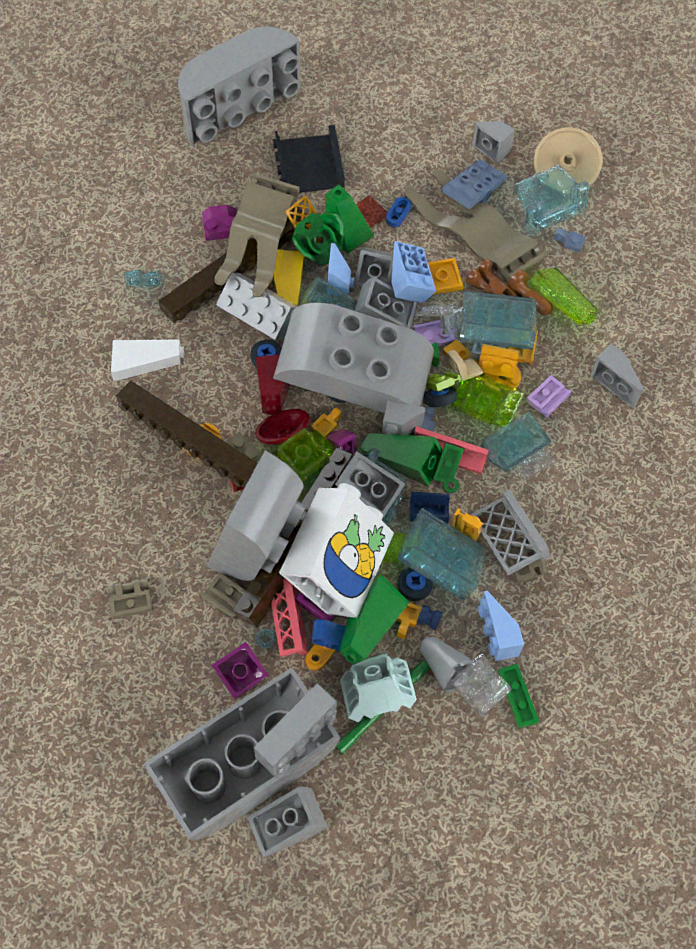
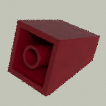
M280 354L256 357L262 414L273 415L280 412L290 387L289 383L273 379Z

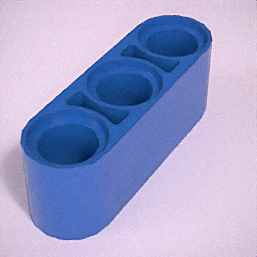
M315 620L312 643L339 651L346 626L328 620Z

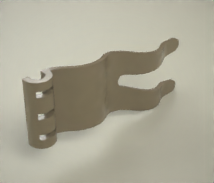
M435 170L433 172V177L442 189L443 186L451 181L442 170ZM407 188L404 191V196L409 199L425 220L438 228L447 229L457 234L470 250L483 260L489 259L492 264L496 265L500 275L507 282L519 270L522 269L525 272L549 255L547 250L540 251L539 243L534 238L516 231L494 207L486 203L478 202L469 209L446 195L459 210L473 215V218L467 219L449 216L438 211L413 188ZM531 251L536 255L535 258L532 256Z
M253 172L251 182H247L238 212L231 224L227 255L223 265L215 275L216 284H225L230 275L238 269L249 238H255L258 243L257 275L252 294L258 298L264 295L274 275L278 243L288 218L285 211L296 202L299 194L298 186Z

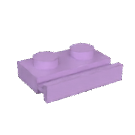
M448 318L414 326V331L425 337L431 345L437 342L438 346L456 340Z
M550 375L527 397L526 402L538 412H542L544 417L547 418L570 396L571 391L567 390L562 383Z

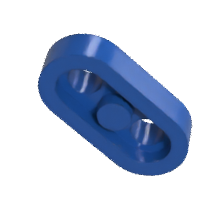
M399 197L394 201L386 214V223L389 226L398 227L403 223L411 210L412 204L408 198Z

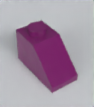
M343 428L333 431L327 437V447L332 453L338 448L354 454L356 436L354 433Z

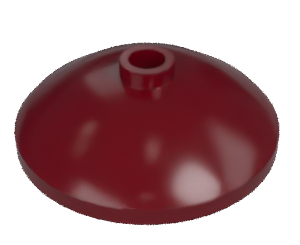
M287 409L267 417L258 425L255 431L256 438L259 442L266 445L290 443L302 435L308 428L310 423L309 414L302 409Z

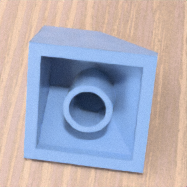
M331 243L328 293L349 294L350 288L354 286L351 269L337 246Z

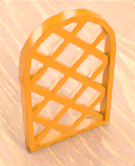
M306 195L285 211L294 228L299 223L295 222L296 215L301 216V221L304 217L308 216L304 215L305 208L310 209V214L312 212L318 214ZM297 206L302 207V214L297 213ZM309 223L305 224V226H308L307 230H310L311 225Z

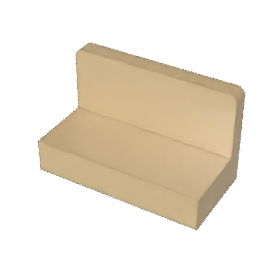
M455 350L448 352L452 369L455 373L460 374L462 381L483 374L482 369L473 358L462 360Z

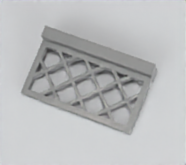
M508 490L503 493L504 497L470 515L476 517L482 515L489 516L487 523H483L480 533L506 574L510 575L540 558L543 560L549 558L550 552L549 547L512 492ZM503 504L506 508L504 514L496 513L495 509ZM493 517L502 518L500 526L491 524ZM506 519L515 522L514 528L504 527ZM489 528L498 530L496 537L487 535ZM502 531L512 533L510 540L500 538ZM515 533L524 535L523 543L513 541ZM498 543L508 545L506 552L497 551ZM511 546L521 547L519 555L509 553ZM525 548L532 549L536 553L530 557L523 556ZM508 557L518 559L515 565L508 568L506 565Z

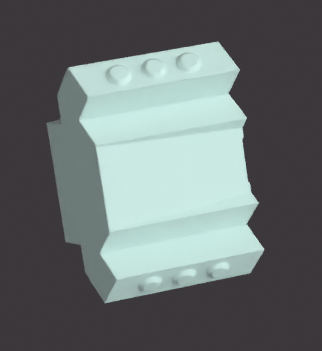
M387 653L365 659L355 665L352 664L351 670L346 671L340 679L348 718L359 722L363 716L373 719L378 714L389 711L397 712L402 705L411 708L417 700L407 661L400 658L391 659Z

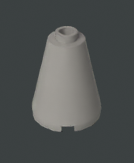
M434 636L426 637L421 642L420 651L445 692L450 693L457 690L458 687L455 685L461 680L465 683L473 674L475 665L474 661Z

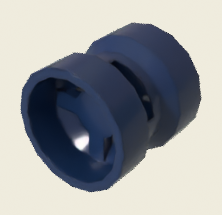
M423 605L417 624H427L430 629L436 631L443 612L439 610L431 611L429 606Z

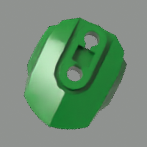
M337 213L310 214L295 226L292 240L302 255L310 258L315 264H329L331 243H334L340 252L342 250L345 236L343 223ZM306 223L311 225L310 230L305 229ZM317 237L321 238L320 244L316 242Z

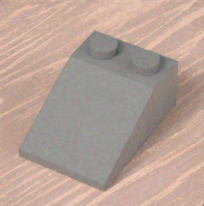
M372 277L362 285L355 311L375 318H382L384 321L410 329L417 302L396 298L393 287Z
M610 344L596 358L591 376L634 409L642 394L643 387L626 354L620 348Z
M357 451L335 483L336 486L345 483L357 488L361 493L359 499L365 505L379 510L383 516H385L405 485L404 482Z
M301 786L247 817L263 857L304 841L328 828L312 789Z

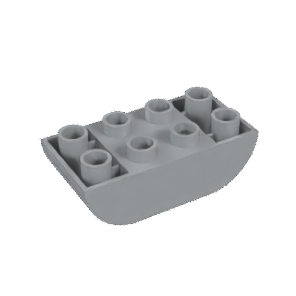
M257 27L249 29L191 59L182 68L178 78L184 129L189 144L193 146L200 141L204 143L214 139L220 130L228 126H239L246 116L256 111L265 112L274 101L283 96L286 98L294 96L301 87L299 39L279 28Z

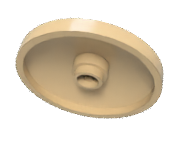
M573 127L559 128L547 134L538 144L534 155V169L539 181L546 188L561 194H577L588 189L598 178L603 162L601 148L593 136L586 131Z

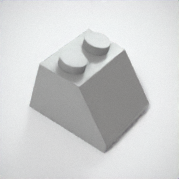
M502 121L477 122L472 146L499 163L511 152L515 130Z
M367 247L362 248L354 285L362 286L370 278L375 277L390 286L392 282L393 253Z
M388 400L383 419L382 434L409 435L413 433L416 426L423 427L426 408Z

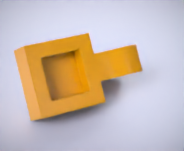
M335 407L328 416L323 413L311 425V429L326 440L328 435L338 427L336 422L342 417V411Z
M409 603L396 619L397 622L401 623L397 632L398 638L405 639L409 626L415 628L422 607Z

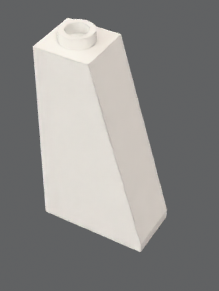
M113 340L111 363L113 381L181 364V358H184V347H181L180 340Z

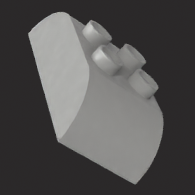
M308 303L298 306L292 312L273 379L385 413L388 400L421 407L434 356V349L425 337L412 329L337 305Z
M264 451L230 514L206 567L235 579L250 581L255 579L260 569L271 573L275 564L280 559L288 540L280 537L279 534L289 538L307 505L297 501L303 489V483L299 476L287 464L271 453Z
M293 668L285 671L143 763L190 840L202 839L230 825L307 773L338 744L340 737L330 724L329 726L325 725L320 730L321 734L314 742L309 741L304 746L306 749L298 758L295 756L289 762L290 766L283 774L272 775L256 759L254 747L309 692Z

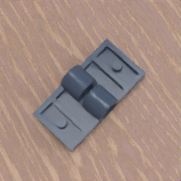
M479 159L443 186L442 192L471 209L478 202L485 203L490 198L492 191L504 183L507 175Z

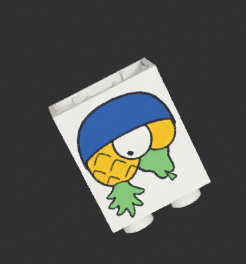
M345 483L339 484L337 488H318L279 573L326 614L358 618L394 532L382 521L383 514L371 506H366L359 499L361 496L360 491Z

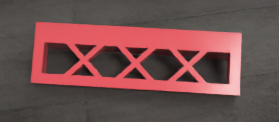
M416 426L414 436L435 437L442 450L445 443L464 449L458 467L478 474L482 473L489 450Z
M284 578V589L280 594L276 593L275 595L278 598L274 597L271 602L279 653L281 657L295 653L307 655L309 651L300 604L297 602V597L299 596L298 589ZM282 599L287 602V608L283 613L278 611V605ZM285 618L290 620L291 623L286 632L281 629V624ZM290 637L294 641V648L285 650L284 643Z

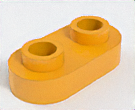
M314 644L305 658L307 667L313 671L321 670L336 650ZM317 656L319 661L314 662L312 658Z

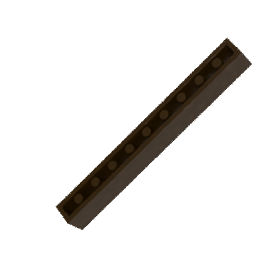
M297 206V213L302 214V210ZM296 215L295 222H300L301 216ZM287 218L283 233L279 239L277 250H280L286 242L293 241L292 237L294 236L295 228L289 218ZM249 238L242 262L234 273L243 274L247 270L251 271L257 264L258 243L255 238ZM227 252L159 300L160 310L173 323L183 320L187 313L197 310L201 303L211 300L215 293L224 289L227 281L223 285H218L215 283V275L223 265Z
M131 380L116 395L118 406L124 412L129 411L136 420L144 421L151 430L156 429L162 437L171 439L178 448L186 449L193 458L198 457L207 467H213L222 477L231 479L237 487H246L258 464L256 461Z
M338 448L333 452L302 501L307 506L296 527H294L289 538L280 536L288 540L280 559L275 564L271 573L263 569L259 570L255 579L251 581L233 609L242 621L258 628L271 607L273 598L277 597L275 594H279L284 586V577L279 572L318 488H337L338 486L335 483L352 459L353 454Z

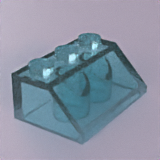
M527 412L485 439L480 447L489 450L487 459L490 463L507 472L552 441L532 414Z

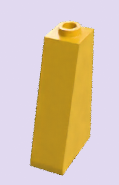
M277 250L273 275L276 294L299 306L304 256L300 251Z

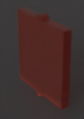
M370 195L356 204L370 228L380 223L386 217L387 211Z

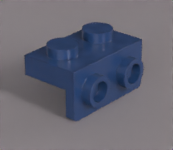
M411 492L410 521L449 524L450 495L444 493Z

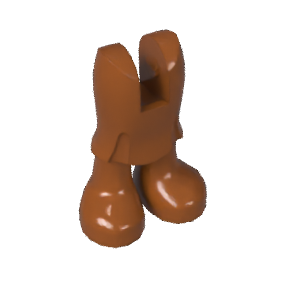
M485 259L478 270L474 269L469 273L466 282L484 291V294L489 295L496 303L506 309L510 306L509 299L514 302L518 298V294L505 284L500 277L497 278L492 273V262L489 259Z
M522 269L516 272L509 280L508 286L523 295L522 298L529 301L541 315L548 316L552 314L554 308L551 302L538 293L534 287L530 289L527 286L530 278L529 274Z

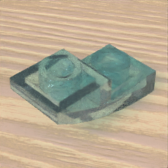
M141 269L123 273L126 286L150 288L163 285L160 270L143 275Z

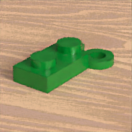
M445 443L433 479L443 482L444 489L449 493H454L459 488V482L454 477L464 449ZM449 482L455 483L454 489L448 488Z

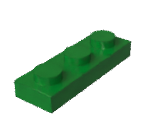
M514 664L498 669L497 672L518 729L538 724L539 719L519 665Z

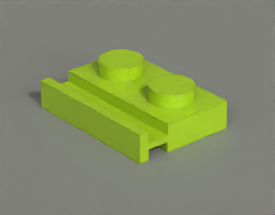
M444 372L443 375L435 373L428 376L426 389L440 391L454 385V381L461 382L462 379L460 374Z

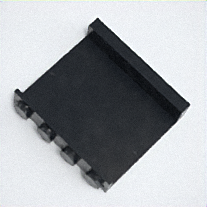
M335 125L328 126V135L280 140L278 131H275V138L272 141L273 149H277V152L274 153L275 161L279 162V165H277V174L281 175L279 181L298 186L299 193L329 190L338 185L345 188V176Z

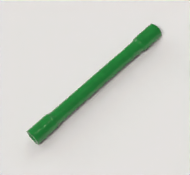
M422 660L410 671L412 684L418 682L431 669L425 661ZM382 714L374 716L373 719L365 716L350 732L346 733L339 740L335 748L339 749V752L343 755Z

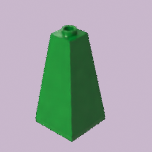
M340 185L325 194V212L337 213L340 217L345 234L342 249L349 254L371 239L374 234L351 195Z
M368 433L360 446V450L365 457L426 486L430 485L443 452L438 440L435 437Z
M382 575L374 578L358 618L349 617L339 652L353 665L367 658L409 604V601Z

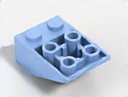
M394 242L391 283L396 298L423 303L436 292L424 248L402 242Z
M484 591L483 597L480 599L478 612L480 618L484 617L483 631L486 637L489 636L490 643L488 644L490 655H494L495 661L518 657L524 646L519 624L488 591Z

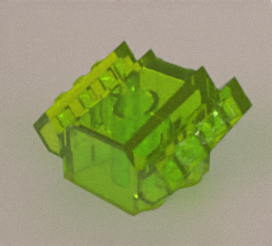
M481 374L461 381L457 389L458 399L451 405L462 410L461 412L485 423L508 429L524 393Z
M303 428L278 446L275 457L287 464L303 482L325 467L336 448L317 430L310 432Z

